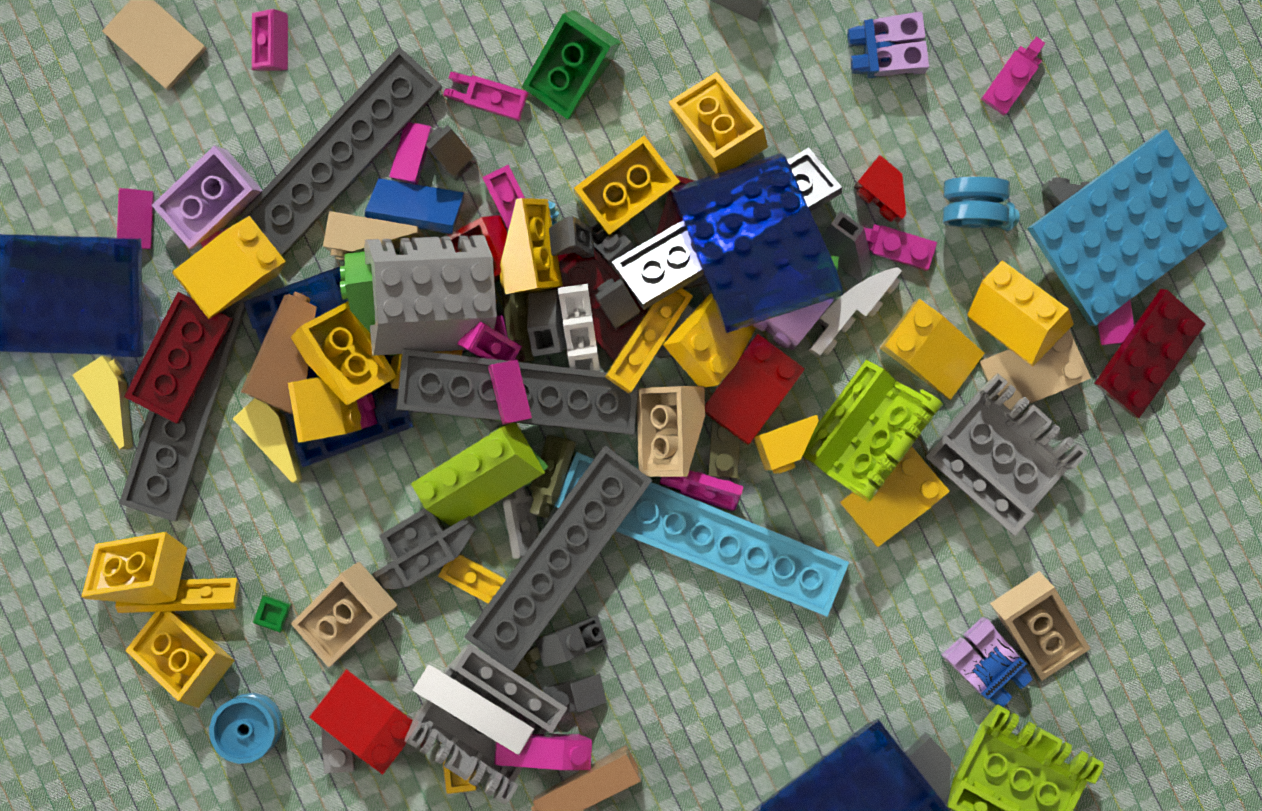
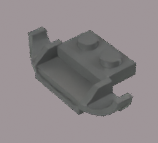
M424 508L379 535L393 561L371 575L384 589L406 588L457 558L466 547L468 540L477 527L471 516H468L445 530L438 517Z

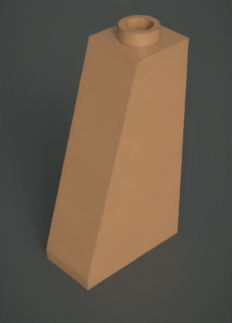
M294 292L293 295H284L241 390L242 393L292 415L288 383L307 379L309 365L305 362L290 337L301 325L315 319L316 306L310 304L311 299L298 292Z
M625 745L591 764L590 770H580L534 796V806L531 809L532 811H583L640 782L641 770L628 746Z

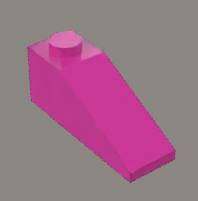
M532 734L520 755L496 742L494 764L553 770H590L592 740L581 734Z

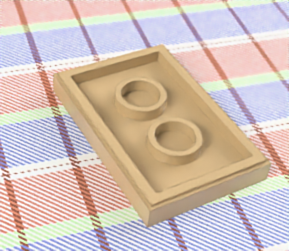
M130 0L102 30L105 35L168 91L207 49L154 0Z

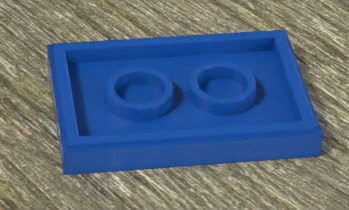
M378 178L366 207L365 217L418 226L419 229L453 234L464 201V192Z

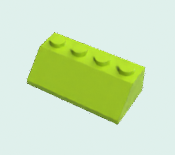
M514 422L497 429L412 482L411 486L427 511L448 525L453 526L468 516H475L543 475L545 471L517 423Z

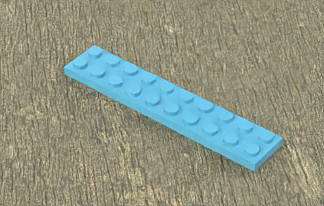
M576 452L555 507H560L593 462V458ZM652 482L616 529L617 532L827 617L849 564L848 561Z

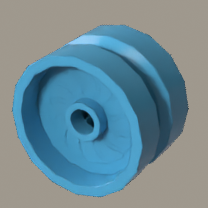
M959 177L946 180L944 182L943 197L954 203L948 204L943 208V224L962 228L1006 226L1009 224V208L1000 204V202L1009 198L1010 182L994 177Z
M255 692L241 694L221 705L212 716L209 726L210 741L215 751L225 760L237 764L252 763L271 751L280 740L283 730V719L276 703L267 696ZM243 724H246L249 729H244Z

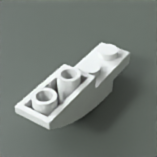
M896 267L871 276L838 298L818 319V322L826 328L808 351L817 358L822 353L828 355L838 343L834 338L839 331L842 330L845 333L856 320L852 316L853 314H856L861 319H864L868 314L873 317L883 305L879 301L885 292L891 294L901 282L897 277L902 270Z

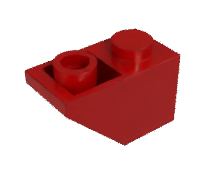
M879 155L854 187L858 190L856 193L862 200L867 203L872 201L880 208L879 213L890 222L895 220L899 223L906 216L903 173Z

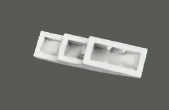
M588 284L558 288L570 368L600 371Z
M429 664L413 689L417 694L520 755L535 730Z

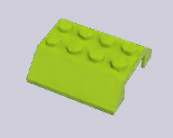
M865 360L817 424L802 457L837 483L870 502L943 403L923 389L918 393L901 384L885 369Z
M996 705L980 724L953 777L947 806L955 811H1073L1087 782L1096 784L1103 770L1104 763L1093 756L1088 758V754L1084 751H1080L1069 764L1065 763V759L1069 757L1072 751L1071 744L1067 742L1062 744V739L1040 727L1036 729V725L1028 722L1017 735L1013 734L1012 731L1018 725L1019 716L1015 713L1010 714V711L1006 708Z

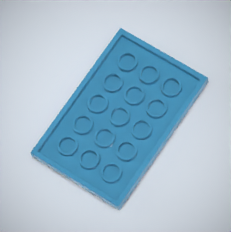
M1165 129L1154 135L1027 229L1089 326H1095L1228 226L1170 133Z

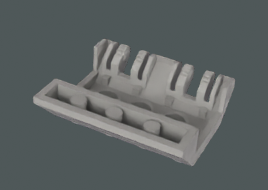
M471 235L470 238L468 236H460L458 239L459 252L457 253L449 236L442 237L441 242L439 237L412 238L411 242L409 238H402L400 241L402 255H396L391 239H383L382 245L379 239L365 240V264H371L375 310V325H370L372 356L402 354L403 349L425 352L466 350L457 343L479 322L486 324L492 329L495 328L497 313L493 257L484 235Z
M997 373L970 399L940 433L925 455V458L1013 536H1016L1033 517L1034 513L1032 510L1068 469L1076 468L1088 452L1078 443L1069 449L1074 443L1070 436L1063 439L1055 448L1051 447L1048 442L1058 435L1061 428L1054 424L1045 431L1052 423V420L1034 404L1020 414L1030 402L1026 397L1020 399L1009 410L1003 403L1013 396L1016 389L1009 385L998 395L1007 384V381Z
M470 643L443 672L534 728L535 730L532 734H545L546 731L552 734L567 710V707ZM426 699L412 721L405 742L414 748L421 744L419 751L426 754L431 750L435 739H437L441 744L435 757L436 762L442 764L445 761V768L464 780L470 777L469 783L474 786L482 780L484 772H488L490 776L484 793L489 796L494 793L493 798L506 805L519 786L514 781L523 767L495 765V740Z

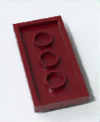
M595 248V257L583 259L575 253L558 255L563 285L561 287L588 284L596 341L609 357L615 361L648 310H643L629 291L640 310V315L615 330L596 302L595 295L598 294L599 290L597 288L610 279L616 282L620 279L619 276Z
M1160 289L1094 382V385L1130 415L1140 418L1206 323L1166 289Z
M177 292L124 397L176 424H180L233 319L222 313H218L208 319L192 298Z

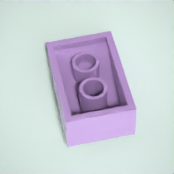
M214 145L156 200L152 207L189 249H193L239 216L263 190L227 149Z
M784 264L746 316L754 327L771 334L778 345L783 348H790L793 351L834 299L787 264Z

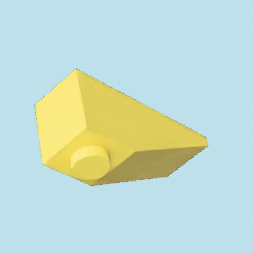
M101 356L74 373L73 377L118 448L130 449L133 447L129 401L124 397L127 392V382L122 374L125 371L117 359L114 358L112 360L110 357Z
M254 398L233 420L292 483H299L302 480V475L285 417L279 412L280 409Z

